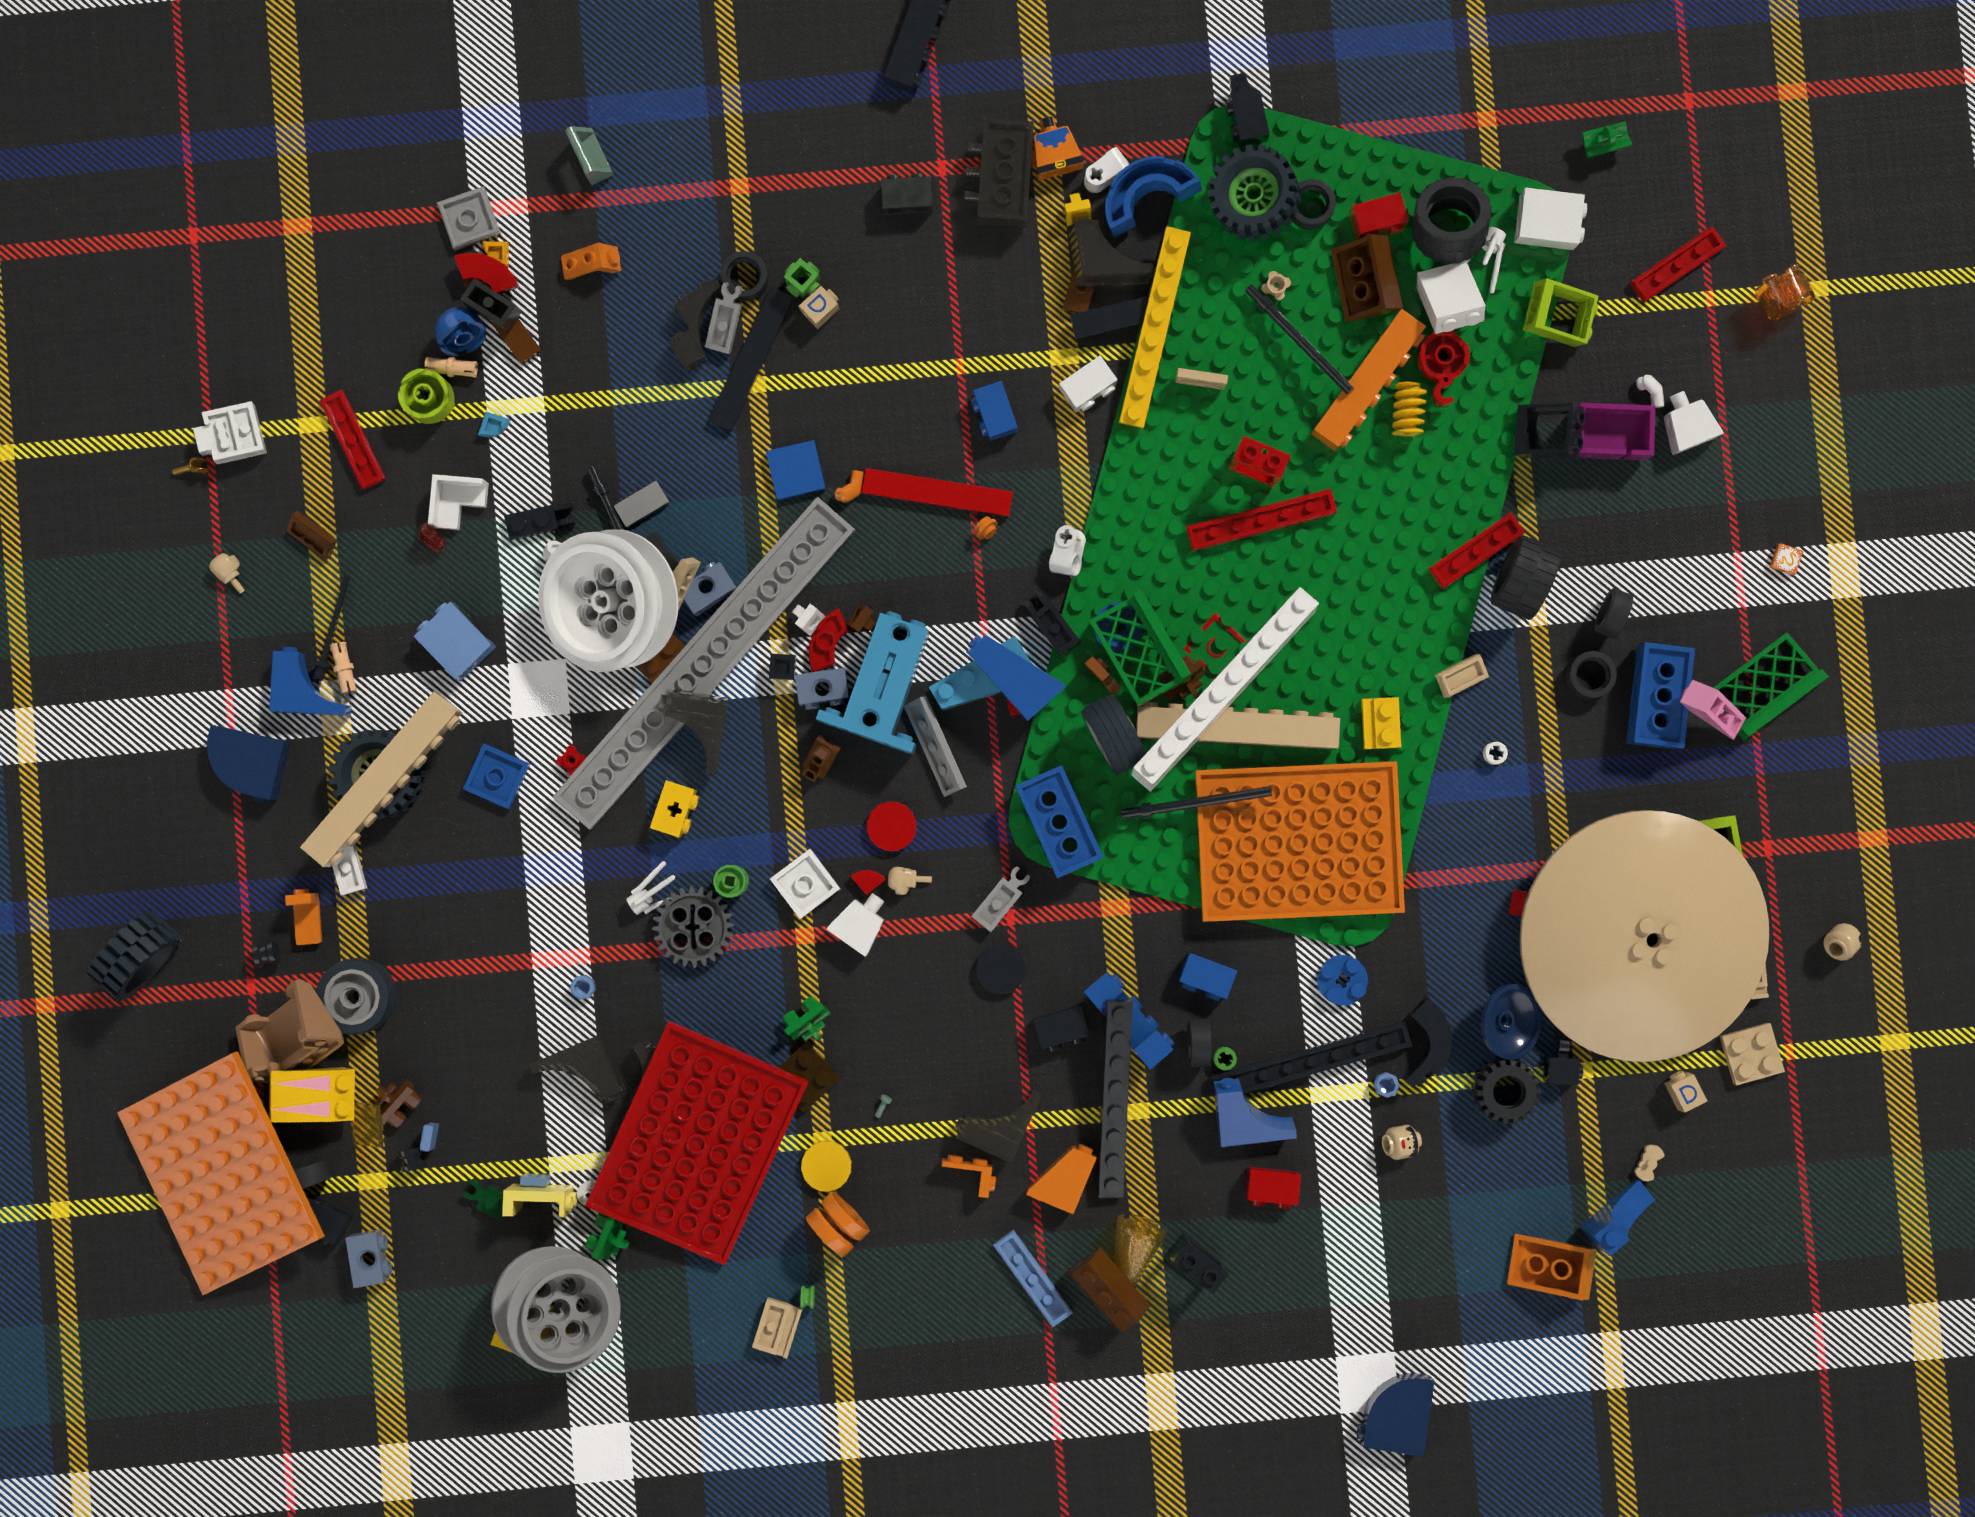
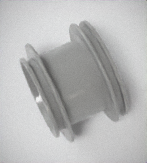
M557 1246L536 1248L514 1259L504 1269L496 1282L491 1301L492 1320L497 1334L504 1345L531 1366L551 1373L575 1371L596 1360L613 1340L621 1313L620 1296L610 1274L601 1265L582 1256L578 1252ZM566 1278H570V1285L562 1290V1282ZM545 1284V1290L541 1294H537V1291ZM580 1298H584V1305L580 1309H576L577 1301ZM552 1302L555 1303V1304H554V1307H555V1310H554V1311H551V1310H550V1309H551L550 1304H551ZM534 1307V1315L527 1319L528 1310ZM574 1322L572 1332L566 1334V1326ZM549 1327V1334L541 1339V1331Z

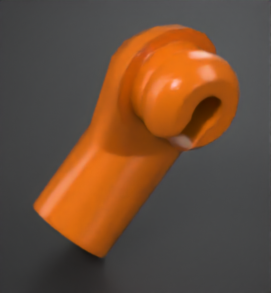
M852 470L850 483L836 489L834 494L836 500L845 503L858 497L862 489L864 472Z

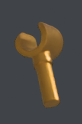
M193 457L188 465L173 469L172 473L174 475L185 472L206 474L208 469L201 468V465L207 460Z

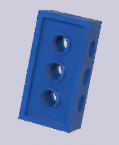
M1648 642L1637 645L1626 744L1674 750L1684 748L1688 709L1680 701L1684 690L1692 682L1695 648ZM1661 666L1666 669L1665 677L1660 673ZM1658 691H1661L1664 695L1663 702L1657 698ZM1656 715L1661 719L1660 727L1654 722Z
M1062 765L1015 786L1056 878H1060L1104 858ZM1045 792H1051L1055 795L1056 802L1054 805L1046 806L1042 803L1041 797ZM1055 815H1062L1066 819V825L1063 829H1056L1052 825V819ZM1066 838H1072L1076 842V849L1071 853L1063 849L1062 843Z

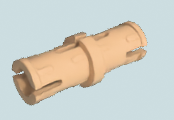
M426 357L425 367H428L425 368L426 370L447 374L448 377H454L455 375L477 377L478 368L475 367L478 366L477 361L456 360L455 357H449L448 359Z
M340 642L339 644L341 653H339L337 643L330 645L335 663L333 670L334 673H337L341 694H347L348 692L346 683H348L350 693L357 691L352 674L354 667L353 663L349 661L346 642Z

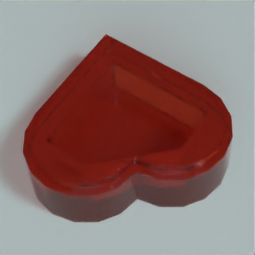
M423 523L418 529V539L434 551L441 552L446 546V542L429 524Z

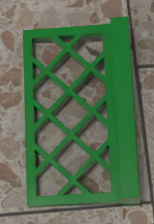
M1142 589L1133 593V597L1089 620L1090 625L1137 707L1179 684L1184 685L1191 681V673ZM1132 605L1136 612L1134 621L1121 619L1122 610ZM1138 617L1142 624L1137 623ZM1105 619L1114 621L1111 634L1100 631L1097 623ZM1118 623L1132 626L1128 638L1115 635ZM1135 627L1147 631L1146 643L1132 639ZM1104 637L1110 638L1108 643ZM1150 638H1151L1152 642L1154 643V645L1149 644ZM1113 639L1127 643L1123 655L1114 653L1111 650ZM1130 644L1144 647L1141 659L1127 656ZM1147 648L1159 652L1158 664L1144 661ZM1117 658L1122 659L1121 664H1119ZM1125 660L1139 664L1136 676L1125 674L1123 671ZM1162 660L1165 662L1166 666L1161 665ZM1142 665L1156 668L1153 681L1139 677ZM1160 669L1170 672L1174 678L1173 681L1167 684L1156 682ZM1129 679L1134 680L1133 686L1131 685ZM1137 682L1151 685L1149 694L1139 699L1135 692Z
M1785 633L1713 688L1717 690L1721 688L1733 689L1731 703L1735 707L1749 708L1748 719L1744 721L1737 733L1745 741L1820 685L1829 676L1823 669L1819 670L1788 633ZM1784 641L1792 649L1791 657L1777 656L1778 646ZM1761 658L1772 659L1771 672L1757 670L1758 661ZM1777 660L1790 662L1789 674L1775 673ZM1795 662L1804 663L1811 672L1805 676L1794 675ZM1754 664L1753 670L1748 669ZM1741 673L1753 674L1751 687L1738 685V676ZM1757 675L1771 676L1770 689L1756 688ZM1775 677L1789 679L1788 689L1785 691L1774 690ZM1734 679V684H1733V685L1728 684L1729 682H1731V681ZM1793 679L1799 680L1795 684H1793ZM1737 690L1751 691L1750 704L1736 703ZM1755 692L1768 693V704L1765 706L1754 705ZM1773 694L1779 695L1773 699ZM1753 709L1759 710L1755 714H1753Z

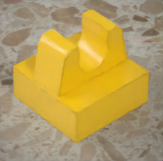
M1079 193L1070 194L1071 202L1064 204L1067 226L1090 222L1091 206L1089 199L1081 201Z

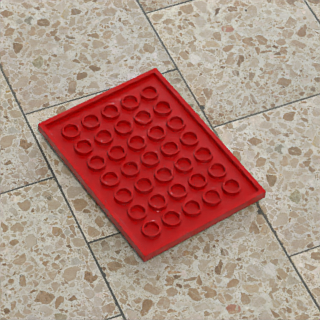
M669 1020L585 1207L725 1265L806 1089L808 1080Z

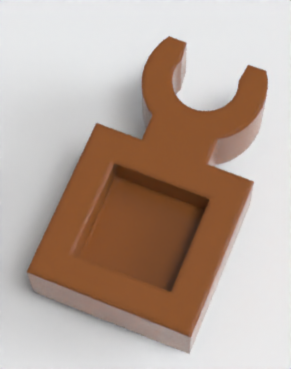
M1092 656L1084 664L1111 694L1115 695L1121 689L1120 685L1107 672L1109 667L1102 659L1098 658L1095 660Z

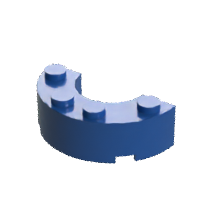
M1164 156L1145 157L1126 166L1111 183V188L1105 202L1106 218L1113 237L1115 238L1136 226L1134 209L1139 199L1147 193L1156 190L1167 191L1173 194L1179 202H1182L1202 191L1197 175L1184 163L1178 160L1167 159Z
M1106 972L1086 989L1084 993L1104 1016L1106 999L1132 1000L1131 1048L1151 1070L1173 1051L1171 1046L1175 1043L1165 1032L1160 1034L1156 1030L1159 1025L1151 1015L1145 1017L1141 1013L1140 1009L1143 1006L1134 996L1129 998L1121 989L1125 985L1118 976L1114 974L1111 977Z

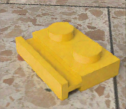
M1399 697L1361 699L1363 749L1401 748Z

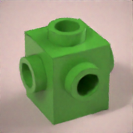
M800 258L785 271L786 289L796 298L800 295L805 300L821 286L819 284L821 279L818 274L820 271L811 262L806 263ZM806 279L807 281L803 285L799 284L800 280Z

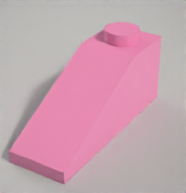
M1692 680L1689 687L1682 694L1680 702L1690 712L1729 738L1734 739L1746 717L1719 690Z

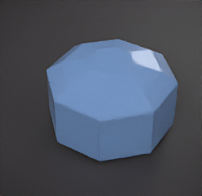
M588 975L575 977L570 984L571 994L579 1000L591 998L596 991L595 980Z
M1387 1072L1376 1075L1373 1083L1376 1093L1386 1098L1395 1095L1400 1086L1396 1076Z

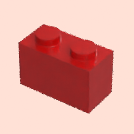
M1401 192L1353 205L1349 211L1357 240L1370 234L1379 235L1389 232V235L1399 233L1404 230L1403 227L1409 221Z
M1248 1167L1245 1197L1247 1200H1251L1252 1205L1266 1206V1202L1276 1203L1278 1208L1291 1209V1205H1298L1301 1174L1295 1171Z

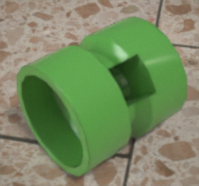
M737 865L721 867L713 878L716 891L724 897H738L749 886L747 871Z

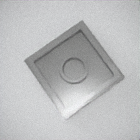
M484 186L437 202L451 245L455 251L501 235Z

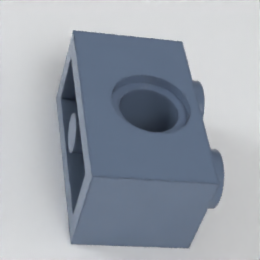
M712 562L702 568L703 573L693 578L684 597L685 602L696 617L730 596L737 588L720 562L717 564ZM711 581L713 583L712 591L707 594L702 593L700 589L702 583Z
M845 668L795 675L798 702L800 706H805L806 710L820 708V703L830 702V706L844 705L845 700L850 699ZM821 683H827L830 687V691L826 696H819L816 693V688Z
M382 1229L355 1233L345 1238L353 1288L381 1284L390 1279L389 1275L392 1274V1266L390 1260L386 1258L385 1250L388 1249V1241L386 1235H383ZM366 1252H370L375 1256L374 1264L366 1261Z

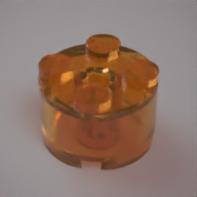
M1799 264L1788 268L1780 276H1777L1776 273L1769 275L1762 280L1763 285L1755 289V295L1768 320H1771V318L1772 320H1778L1798 311L1797 307L1802 302L1806 306L1816 297Z

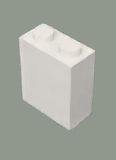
M1524 188L1519 197L1514 243L1574 250L1584 239L1585 229L1581 228L1582 218L1584 219L1587 213V203H1584L1585 195Z
M1466 260L1461 261V263H1453L1417 273L1416 289L1435 334L1450 332L1460 327L1472 326L1484 321L1486 305Z

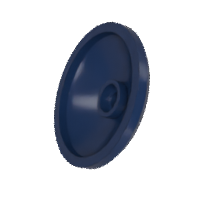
M1506 984L1496 989L1488 998L1481 1017L1482 1036L1488 1049L1499 1058L1515 1060L1529 1053L1536 1044L1542 1027V1011L1534 999L1531 990L1520 984Z

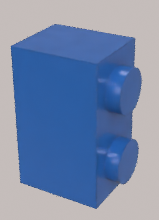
M1002 381L973 390L974 398H971L970 401L974 412L980 413L982 421L978 422L982 436L987 435L990 442L1018 431Z
M1188 952L1178 981L1183 983L1182 988L1196 993L1198 988L1206 991V997L1220 1001L1221 997L1228 998L1237 970Z

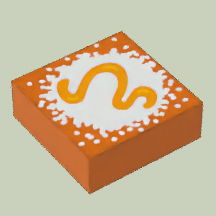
M1779 543L1776 546L1769 568L1790 575H1796L1803 551Z

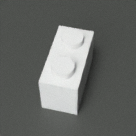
M1098 356L1059 383V390L1075 413L1080 409L1084 412L1095 404L1093 400L1102 395L1104 398L1115 390L1114 386L1117 383V378L1103 358Z

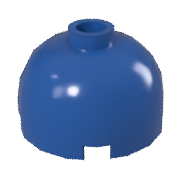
M450 308L440 315L435 324L434 333L441 351L446 355L460 356L458 352L467 349V353H470L481 346L486 339V327L482 319L469 308Z

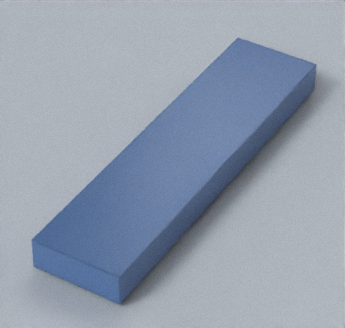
M1014 1229L993 1244L1052 1328L1073 1313Z

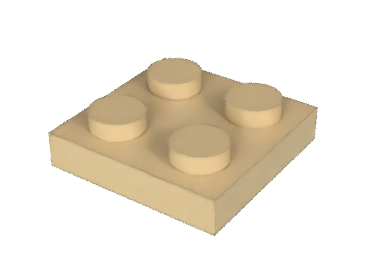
M1764 1023L1719 1036L1733 1085H1740L1785 1072L1771 1023Z

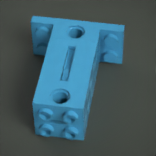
M887 611L886 615L880 613L844 717H841V712L826 707L825 711H818L816 720L913 755L916 744L912 742L913 738L899 732L897 736H894L929 637V631L925 629V624L911 619L910 623L902 620L901 615L891 611ZM900 630L908 633L907 637L902 641L894 638L896 632ZM868 715L877 716V722L874 726L868 727L865 725V718Z

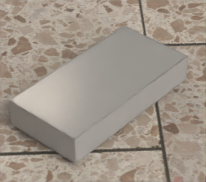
M654 481L614 505V508L626 528H629L670 502L658 482Z

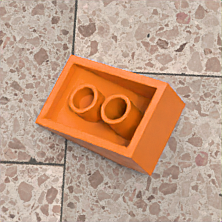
M1515 1234L1507 1284L1578 1300H1589L1597 1249Z

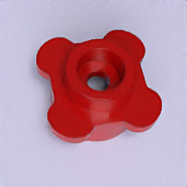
M570 745L566 748V752L557 758V764L563 766L567 773L572 775L587 757L577 752L575 746ZM571 758L574 759L573 763H570Z

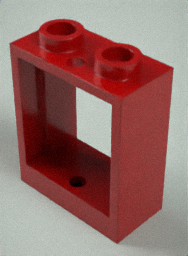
M1243 436L1228 469L1274 488L1282 478L1291 455ZM1262 449H1267V454H1263Z

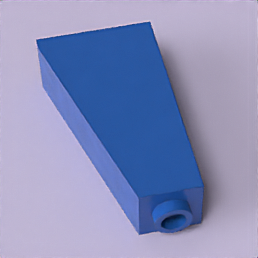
M977 635L967 644L969 649L966 653L1027 721L1065 688L1062 682L987 635H984L982 638Z

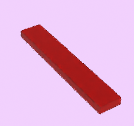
M869 468L865 469L862 494L1009 517L1013 491Z
M1327 489L1186 526V532L1193 552L1337 514V509L1332 491Z

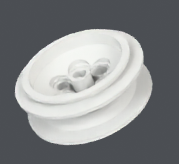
M613 529L587 532L573 536L564 541L551 554L541 575L538 603L544 629L556 649L570 662L583 669L594 672H610L638 666L655 657L665 647L673 633L678 616V591L674 575L661 552L651 542L638 534Z

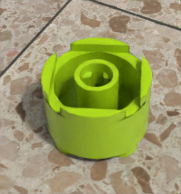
M416 369L409 372L402 379L400 390L398 391L399 403L404 411L423 424L437 423L445 419L454 409L455 398L453 389L438 373L426 369ZM428 392V393H429V395H428L429 398H428L427 400H424V399H425V395H424V394Z

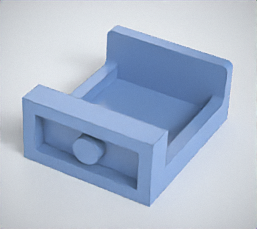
M452 602L448 604L443 603L436 609V615L430 621L426 620L418 626V633L414 637L455 680L461 681L496 646L468 620L456 604Z

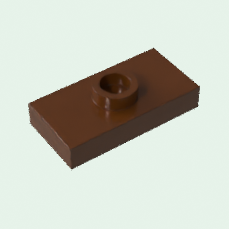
M1078 261L1075 262L1062 310L1071 313L1088 311L1100 267Z
M299 511L294 512L291 515L286 531L323 559L327 560L330 558L337 539Z

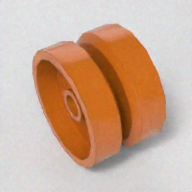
M831 1191L822 1200L824 1210L815 1207L806 1216V1220L815 1233L834 1252L845 1257L854 1247L851 1238L861 1241L870 1232V1229L846 1201Z

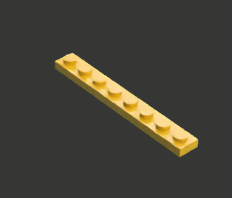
M1166 226L1119 423L1144 428L1191 232Z

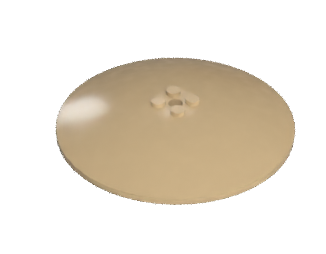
M1643 810L1615 814L1600 819L1570 836L1553 852L1538 872L1526 898L1520 925V955L1523 971L1534 999L1548 1019L1567 1037L1597 1054L1613 1059L1635 1062L1660 1061L1689 1053L1720 1035L1742 1013L1752 998L1765 967L1769 945V918L1765 898L1756 875L1746 859L1724 836L1697 820L1664 811ZM1651 933H1656L1658 941L1654 946L1649 947L1646 941L1647 937Z

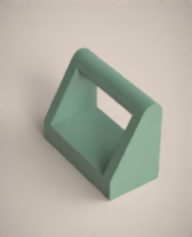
M568 127L565 132L591 186L613 176V172L592 128Z

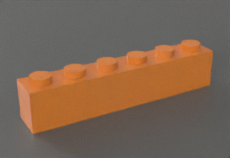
M1401 309L1350 379L1349 383L1354 387V390L1349 395H1346L1343 391L1339 394L1311 434L1334 451L1339 446L1344 448L1352 438L1349 432L1353 426L1359 428L1367 417L1364 414L1368 406L1373 408L1381 398L1378 392L1384 385L1388 388L1396 377L1393 374L1397 366L1402 368L1411 355L1407 353L1412 345L1417 348L1425 335L1422 334V331L1426 326Z

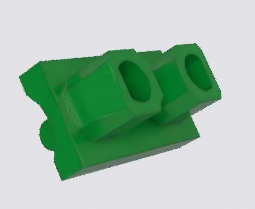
M1626 121L1582 132L1581 134L1587 158L1632 146Z
M810 996L802 1003L807 1012L799 1018L797 1013L792 1010L782 1017L787 1027L784 1031L794 1041L801 1036L805 1041L812 1036L817 1041L822 1039L819 1031L826 1027L823 1020L831 1015L827 1007Z
M599 1213L594 1223L595 1226L603 1229L600 1237L590 1235L585 1247L593 1253L592 1258L596 1260H609L611 1254L617 1255L620 1248L627 1249L630 1243L624 1239L627 1231L622 1229L623 1222Z

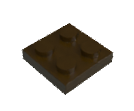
M808 1041L779 1067L808 1080L806 1089L798 1104L803 1113L841 1079L838 1073Z

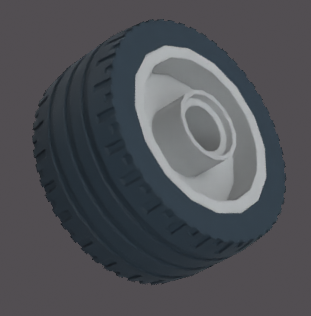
M1113 694L1099 699L1081 711L1082 717L1096 745L1116 776L1130 770L1132 767L1134 768L1146 755L1134 726Z
M352 958L334 964L322 975L316 988V993L344 1034H363L379 1028L389 1019L397 1001V988L390 972L379 963L365 958ZM356 992L359 994V1000L355 998Z

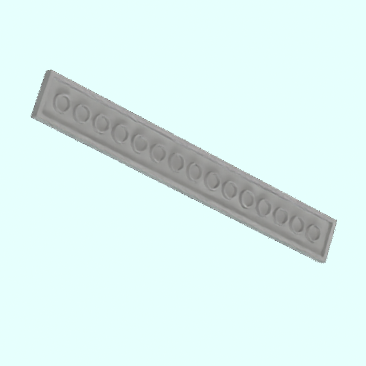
M817 497L553 795V798L589 830H592L855 532V529Z

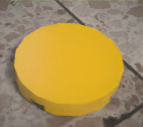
M823 1140L813 1144L805 1152L801 1171L805 1181L812 1188L830 1192L840 1188L847 1181L851 1173L852 1161L848 1151L842 1145L833 1141Z

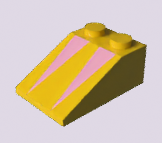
M341 1067L270 1071L269 1119L271 1122H335L354 1120L355 1069Z

